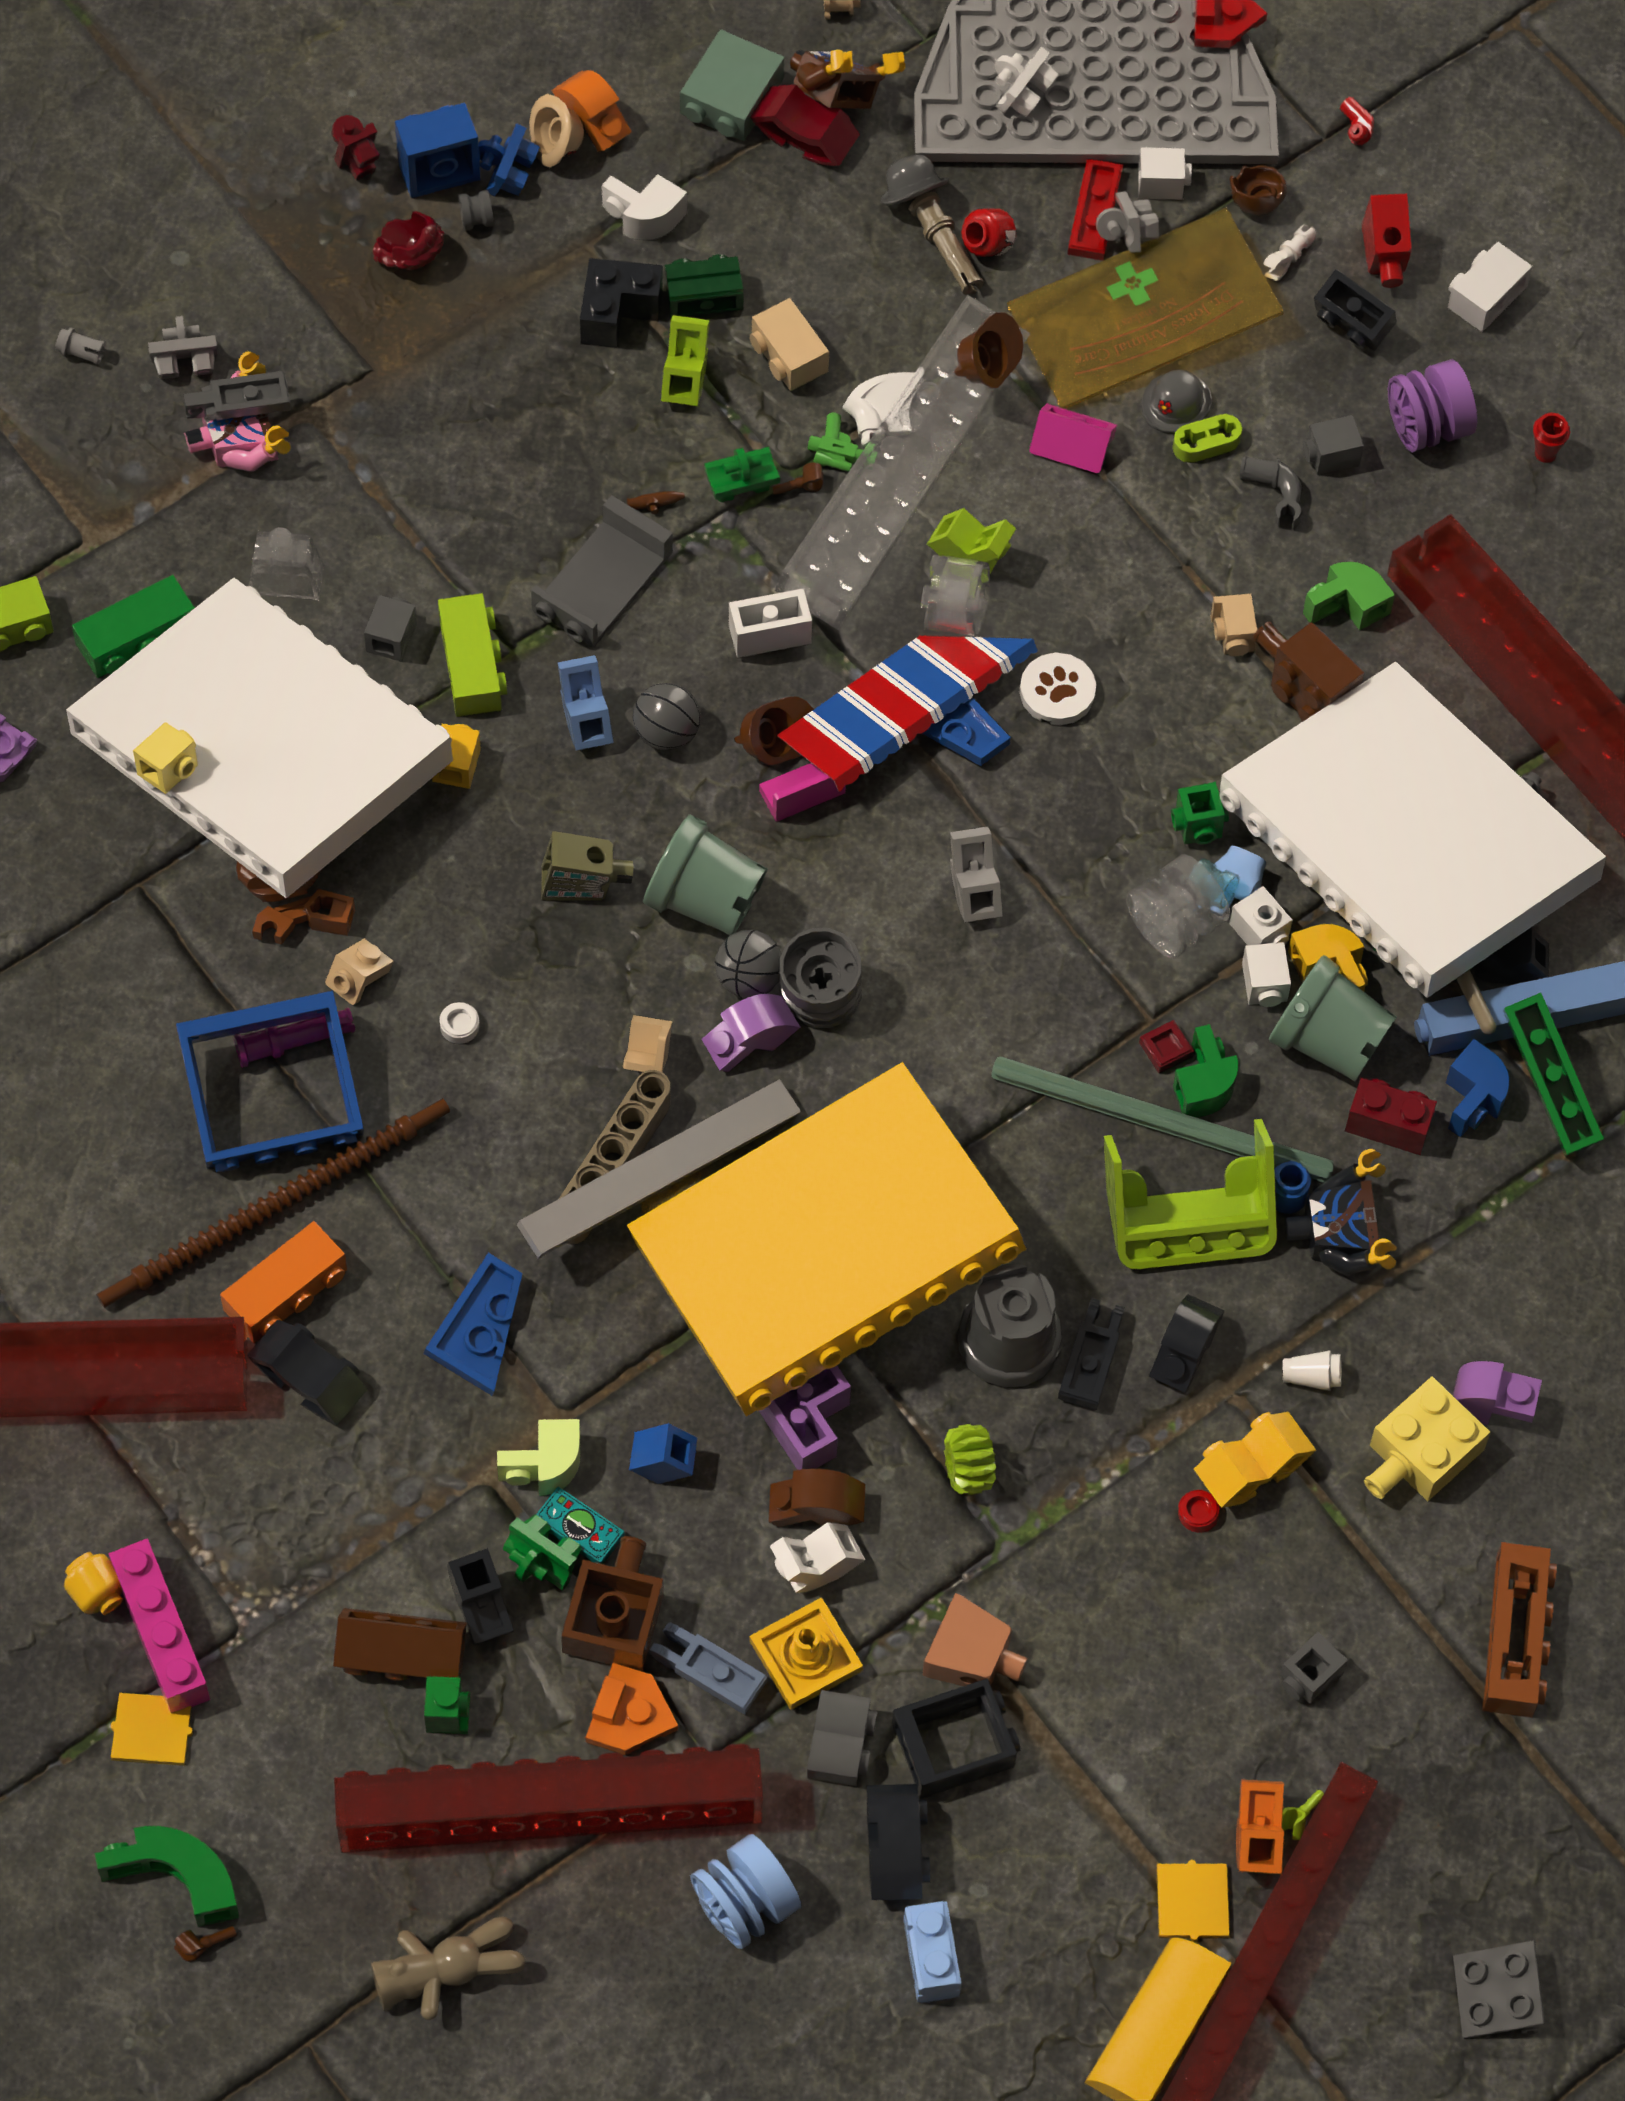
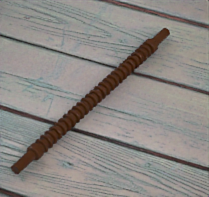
M442 1098L410 1117L407 1115L401 1116L395 1120V1126L392 1127L387 1124L385 1132L377 1130L376 1137L372 1138L368 1135L365 1143L357 1141L355 1149L347 1147V1153L343 1155L341 1152H338L336 1155L337 1159L327 1158V1164L324 1166L318 1163L316 1171L308 1169L307 1176L303 1177L301 1174L297 1176L298 1181L288 1180L286 1188L278 1186V1192L274 1194L269 1191L267 1194L268 1198L258 1197L256 1205L249 1202L247 1210L244 1211L242 1208H239L238 1215L228 1214V1220L225 1222L219 1219L217 1227L209 1225L208 1232L204 1233L200 1230L198 1232L199 1237L195 1239L189 1236L187 1244L179 1242V1248L174 1250L170 1247L168 1254L165 1256L159 1253L157 1261L149 1259V1265L144 1266L140 1264L131 1269V1275L96 1294L103 1308H106L137 1289L141 1291L147 1290L153 1286V1280L162 1281L163 1274L173 1275V1269L176 1267L182 1270L184 1262L192 1264L193 1257L197 1256L201 1259L203 1252L206 1250L212 1253L214 1245L222 1247L223 1240L227 1239L229 1242L233 1240L232 1235L242 1236L244 1228L252 1230L253 1223L256 1222L259 1225L263 1223L262 1218L272 1219L274 1211L282 1213V1207L285 1205L291 1208L293 1200L302 1202V1196L306 1194L311 1197L313 1189L321 1191L322 1184L326 1183L329 1186L332 1184L331 1179L341 1180L343 1172L351 1174V1168L354 1166L360 1169L362 1161L370 1163L371 1156L374 1155L379 1158L382 1150L390 1152L391 1145L394 1144L399 1147L401 1144L400 1140L409 1141L415 1138L418 1130L450 1113L448 1104Z

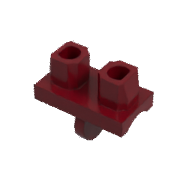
M344 115L336 119L332 127L333 139L338 144L334 160L339 169L348 165L355 180H359L376 170L374 162L379 159L380 154L374 145L377 130L373 122L367 124L364 128L358 118Z

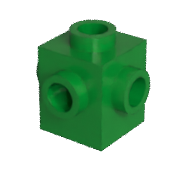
M1216 782L1178 789L1176 808L1171 809V820L1175 832L1181 831L1184 845L1191 843L1208 844L1217 838H1222L1224 822L1229 821V812L1220 800Z

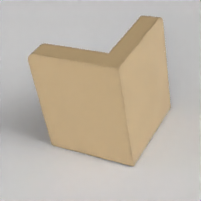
M634 1015L631 1021L628 1051L624 1058L623 1068L640 1072L648 1070L663 1072L668 1059L672 1021Z

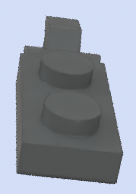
M283 371L211 380L210 385L202 387L201 392L184 394L187 419L206 417L207 420H222L291 410L286 375Z

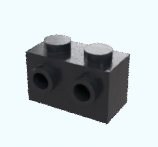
M1335 269L1314 297L1315 309L1318 311L1316 316L1332 328L1337 324L1348 332L1346 334L1347 339L1361 349L1367 346L1375 351L1397 323L1395 310L1337 269Z

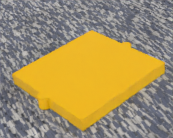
M119 1693L116 1721L111 1723V1729L114 1731L111 1761L185 1766L188 1737L193 1734L192 1728L189 1727L192 1707L189 1706L170 1713L164 1696Z
M1189 1860L1188 1864H1157L1159 1938H1190L1192 1942H1196L1198 1938H1229L1227 1864H1196L1194 1860Z

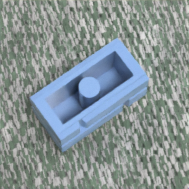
M947 1901L906 1907L903 1922L913 1979H915L914 1986L917 2003L959 1997L961 1979Z

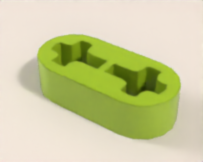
M1221 414L1186 424L1175 432L1173 452L1178 459L1188 463L1230 452L1236 449L1240 443L1241 423L1232 415ZM1219 429H1224L1226 433H1231V437H1225L1223 433L1218 434ZM1189 439L1191 443H1196V447L1191 448L1189 444H1184V440Z

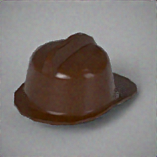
M1005 312L994 313L988 317L976 332L965 337L958 346L957 358L959 364L954 370L955 375L965 377L974 384H984L988 388H998L1002 385L1004 380L1017 367L1023 353V336L1015 319Z
M797 696L784 697L768 702L745 715L741 722L740 735L734 737L736 743L742 744L749 755L759 759V761L766 765L779 764L800 757V753L777 735L814 709L806 700Z

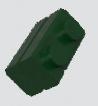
M717 254L711 256L708 260L700 261L681 258L673 261L671 264L664 265V281L670 318L673 315L692 316L744 310V290L738 256L728 257L724 254Z

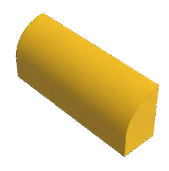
M1171 1938L1086 2079L1085 2084L1114 2101H1154L1227 1978L1231 1962L1194 1942L1182 1938Z

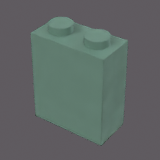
M720 29L680 91V114L686 116L692 122L703 123L712 127L724 136L735 137L745 141L755 125L750 118L770 87L780 86L784 79L785 57Z

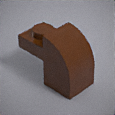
M794 1470L793 1479L772 1483L770 1486L769 1523L777 1527L813 1520L821 1525L827 1522L847 1526L863 1523L865 1483L850 1475L834 1470Z

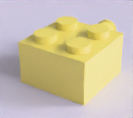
M1431 1376L1375 1427L1370 1447L1385 1462L1364 1479V1484L1375 1497L1382 1499L1387 1492L1404 1478L1423 1498L1429 1501L1485 1450L1490 1431Z

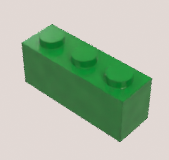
M171 575L73 624L75 644L97 678L107 673L112 674L195 607L174 575Z

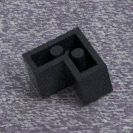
M589 258L580 314V344L617 348L622 317L659 321L663 294V265Z

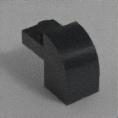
M1529 928L1476 964L1475 975L1485 981L1502 984H1519L1549 977V943L1533 928Z
M1188 1294L1179 1304L1167 1327L1149 1377L1186 1393L1189 1390L1204 1352L1211 1345L1225 1310Z
M488 1548L448 1562L447 1569L458 1607L462 1611L465 1622H467V1628L473 1645L476 1646L513 1633L514 1629L500 1593L502 1587Z

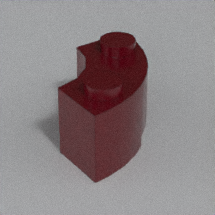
M796 84L771 86L750 117L762 132L781 147L787 142L805 152L802 158L823 165L839 166L860 135L851 123L850 117L841 108H830L816 102L807 96Z

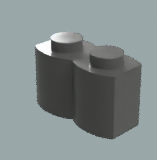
M821 1690L808 1761L807 1778L857 1786L858 1775L867 1776L871 1751L863 1750L865 1735L874 1736L877 1711L870 1710L871 1698Z

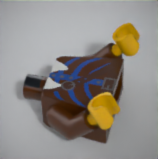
M798 50L791 58L790 67L797 72L794 84L830 108L871 109L880 81L884 80L887 74L903 72L905 70V60L903 52L883 54L884 66L876 63L865 67L853 61L852 51L804 52Z

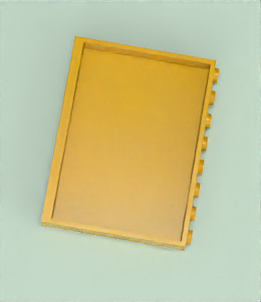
M903 1062L627 1225L637 1247L746 1417L755 1411L765 1409L773 1400L790 1390L802 1387L810 1378L825 1369L837 1366L845 1357L861 1348L874 1344L882 1335L896 1327L906 1325L914 1316L931 1306L943 1303L949 1295L966 1285L978 1282L986 1273L1001 1264L1013 1261L1020 1253L1027 1250L1019 1228Z

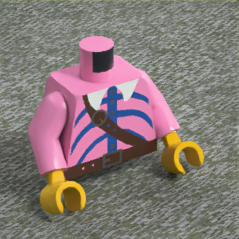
M251 351L245 352L241 355L238 362L241 371H236L231 378L266 373V367L259 362L255 363L258 361L259 355ZM267 413L222 420H207L205 417L202 418L204 427L184 432L190 453L211 448L218 466L249 472L257 470L268 461L278 460V453L284 455L290 452L291 444L284 440V438L289 436V432L277 425L271 427Z

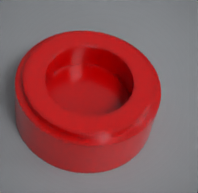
M1190 1491L1179 1502V1519L1183 1526L1190 1531L1198 1533L1209 1531L1218 1522L1219 1504L1212 1494L1207 1491Z

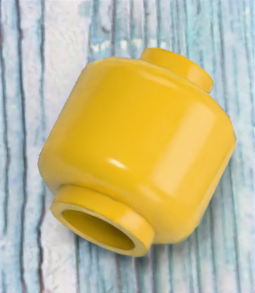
M87 1552L75 1559L66 1568L65 1573L67 1577L64 1581V1589L85 1614H93L100 1611L103 1615H106L122 1603L123 1599L120 1596L122 1588L109 1557L105 1554L93 1555L91 1552Z

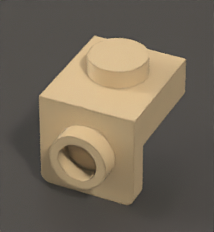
M364 938L335 956L325 983L347 1002L354 1005L360 1001L365 986L389 973L393 960Z

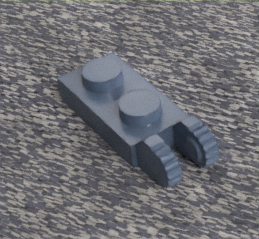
M668 1622L663 1629V1633L671 1641L683 1648H687L681 1657L665 1646L654 1643L648 1651L649 1654L664 1666L674 1669L676 1674L745 1715L767 1683V1676L699 1634L694 1636L678 1625Z

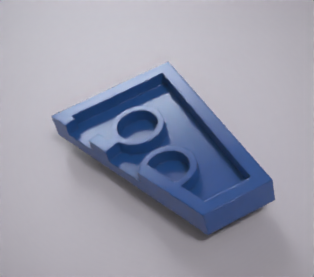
M973 697L966 703H960L955 711L946 713L941 721L935 724L932 723L929 729L922 733L980 766L1008 747L1011 739Z
M488 1252L425 1348L424 1355L493 1396L523 1273Z

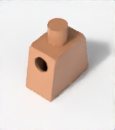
M955 1593L924 1660L922 1675L960 1686H966L988 1678L991 1686L996 1672L1019 1681L1028 1658L1007 1650L1012 1634V1629L1009 1625Z

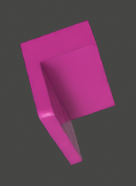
M1046 404L1039 412L1029 451L1041 457L1099 473L1102 470L1108 445L1114 439L1117 425Z
M812 763L759 784V792L776 822L845 794L846 790L845 785L842 791L839 792L834 780Z

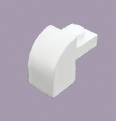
M658 174L641 193L610 176L602 185V206L613 217L623 219V235L636 240H653L672 231L687 214V192Z
M827 1522L803 1540L782 1537L770 1546L776 1557L775 1566L785 1579L790 1581L796 1593L812 1591L835 1581L865 1561L849 1527L843 1524Z

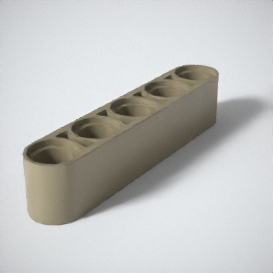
M648 1070L637 1077L560 1198L642 1153L671 1105L670 1081L663 1072ZM648 1091H657L662 1095L657 1098H649L644 1094ZM628 1122H638L642 1126L637 1129H628L624 1125ZM609 1153H617L622 1156L616 1161L604 1158ZM592 1230L571 1240L567 1244H578L584 1241Z

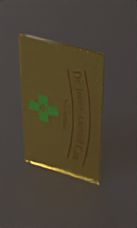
M1227 208L1161 235L1159 239L1147 241L1141 244V251L1130 253L1129 250L1007 302L1008 311L1018 323L1030 351L1057 400V405L1063 409L1070 408L1283 315L1282 305L1279 304Z

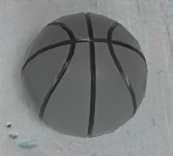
M661 683L649 687L638 697L633 709V723L637 734L647 745L659 750H675L685 746L695 737L700 725L701 713L696 699L690 691L678 684Z
M757 930L736 932L728 936L718 949L715 957L717 977L727 991L740 998L746 999L758 994H768L780 981V957L782 953L777 943Z

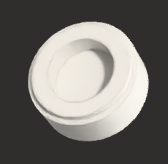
M458 1002L448 1005L440 1015V1030L444 1038L456 1044L467 1043L474 1039L479 1031L477 1011L466 1003Z

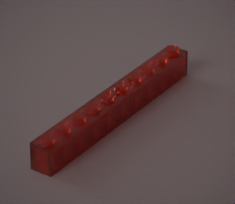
M1343 1762L1340 1763L1162 2101H1214L1372 1801L1379 1781Z

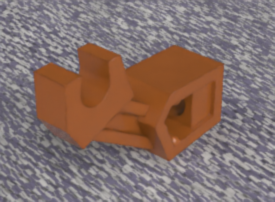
M318 889L310 897L275 908L267 906L257 914L252 931L253 938L262 940L263 932L268 928H274L277 930L274 935L275 943L283 944L295 928V925L305 921L308 922L311 930L348 936L355 914L354 898ZM321 907L322 909H331L329 915L320 914L318 910Z

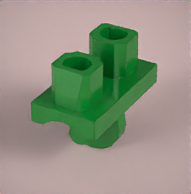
M769 447L746 453L743 448L734 449V456L704 463V470L714 498L721 503L733 500L737 494L748 491L756 493L768 491L771 485L780 483V475L774 465Z
M537 1514L525 1522L516 1518L509 1526L510 1534L503 1546V1550L510 1554L509 1559L519 1565L515 1577L521 1582H525L533 1575L541 1581L546 1579L563 1590L570 1582L575 1563L581 1552V1545L570 1537H564L557 1545L547 1538L551 1529L548 1522Z

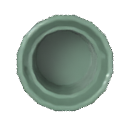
M690 814L683 820L661 857L645 892L643 903L660 913L670 909L728 935L734 934L752 906L751 902L755 893L759 892L768 868L758 864L708 832L707 822Z
M1323 955L1310 971L1269 1036V1042L1284 1050L1293 1048L1355 1082L1397 1016L1341 975L1340 967L1330 958Z

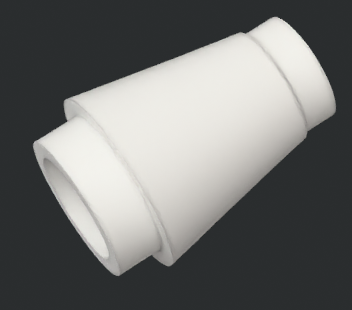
M1331 1350L1283 1359L1284 1383L1331 1391V1387H1341V1354H1331Z

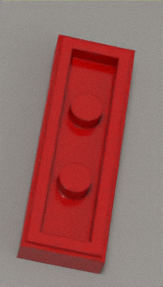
M1092 159L1086 161L1067 255L1104 261L1108 240L1102 238L1098 233L1096 219L1105 209L1115 208L1116 193H1118L1123 164Z

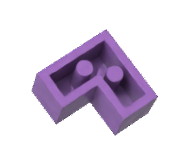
M838 1366L825 1369L810 1378L802 1387L788 1391L773 1400L768 1407L759 1411L797 1470L816 1469L837 1457L838 1438L825 1419L850 1405L851 1386Z

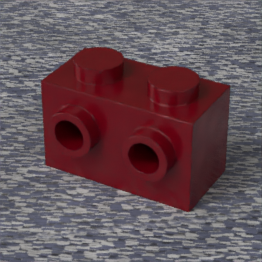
M1361 1078L1350 1108L1345 1132L1421 1155L1437 1101L1429 1099L1428 1096L1418 1091L1406 1092L1393 1088L1383 1080Z

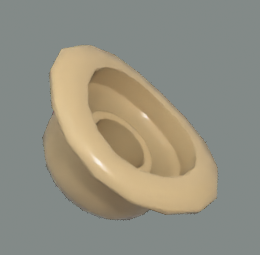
M546 94L538 98L531 110L529 121L531 141L540 146L536 157L543 166L550 168L558 164L563 157L574 154L579 149L584 135L583 123L580 117L573 110L567 108L566 104L557 96Z

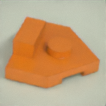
M613 1663L609 1675L605 1676L594 1706L592 1721L585 1737L586 1743L627 1755L639 1749L643 1744L677 1731L678 1724L653 1675Z

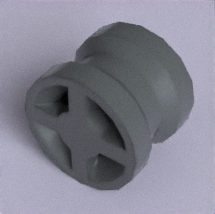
M488 190L480 191L477 196L458 195L464 231L472 230L477 225H483L486 228L494 227Z

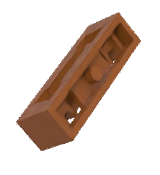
M1501 1542L1495 1564L1483 1711L1532 1718L1537 1705H1544L1547 1680L1540 1679L1541 1665L1547 1666L1550 1653V1641L1543 1640L1544 1626H1551L1553 1616V1602H1547V1589L1554 1588L1557 1565L1550 1563V1548ZM1509 1578L1513 1579L1512 1589H1508ZM1530 1584H1533V1592L1526 1607L1522 1662L1508 1660L1507 1667L1504 1670L1505 1679H1501V1668L1504 1666L1509 1653L1513 1597L1526 1599ZM1522 1670H1526L1525 1679H1521Z

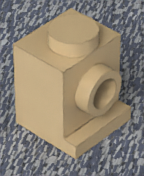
M1251 594L1213 597L1210 615L1211 623L1214 622L1216 641L1222 640L1224 655L1242 656L1246 653L1254 652L1256 642L1253 640V636L1257 631Z

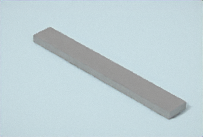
M779 1079L521 1219L517 1227L539 1259L798 1117L801 1111Z

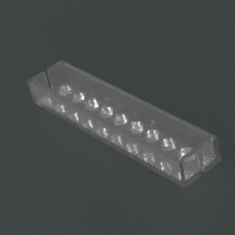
M969 295L965 297L782 571L774 591L782 593L804 588L807 603L812 606L810 613L837 630L841 628L998 390V388H988L984 384L971 383L965 377H958L954 373L959 364L957 358L959 343L968 335L976 332L988 317L996 313L995 311ZM1020 327L1024 349L1031 333Z

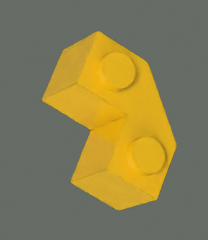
M1266 1412L1251 1423L1250 1427L1252 1430L1242 1440L1227 1443L1221 1440L1215 1442L1203 1452L1204 1459L1194 1470L1221 1508L1247 1502L1256 1496L1257 1492L1255 1490L1261 1484H1265L1272 1479L1276 1483L1291 1475L1316 1451L1289 1412L1277 1414Z

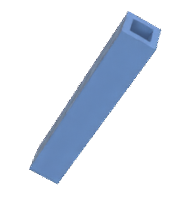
M1625 961L1481 991L1496 1023L1495 1032L1489 1035L1481 1031L1464 995L1422 1004L1419 1018L1414 1021L1416 1037L1419 1043H1425L1429 1056L1466 1048L1473 1039L1481 1044L1514 1038L1503 1013L1504 1007L1540 992L1556 1028L1625 1014Z

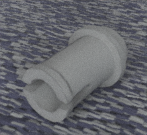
M70 327L68 330L61 329L55 349L61 351L62 356L66 357L70 354L98 365L103 355L90 351L89 348L105 351L106 342L75 333V329Z

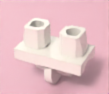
M1041 46L1024 68L1021 65L1024 59L1018 53H1015L1013 57L1002 55L997 59L994 65L999 75L996 78V82L1001 86H1005L1007 82L1012 83V85L995 107L1004 113L1011 106L1025 117L1028 116L1041 98L1026 87L1027 83L1031 82L1045 93L1059 75L1044 61L1050 54Z

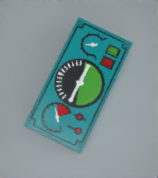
M560 1487L556 1488L537 1513L539 1517L548 1522L551 1528L549 1532L560 1541L564 1537H570L579 1543L582 1547L580 1554L591 1562L604 1564L620 1543L621 1538L625 1536L624 1530Z

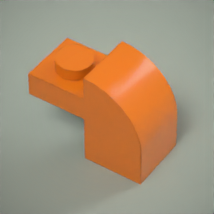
M591 70L580 71L551 90L554 96L562 100L567 108L573 110L580 117L598 152L606 150L632 133L615 103L620 99L606 80L596 72Z
M1241 1779L1239 1818L1237 1819L1236 1861L1239 1871L1282 1874L1284 1830L1282 1828L1283 1782Z

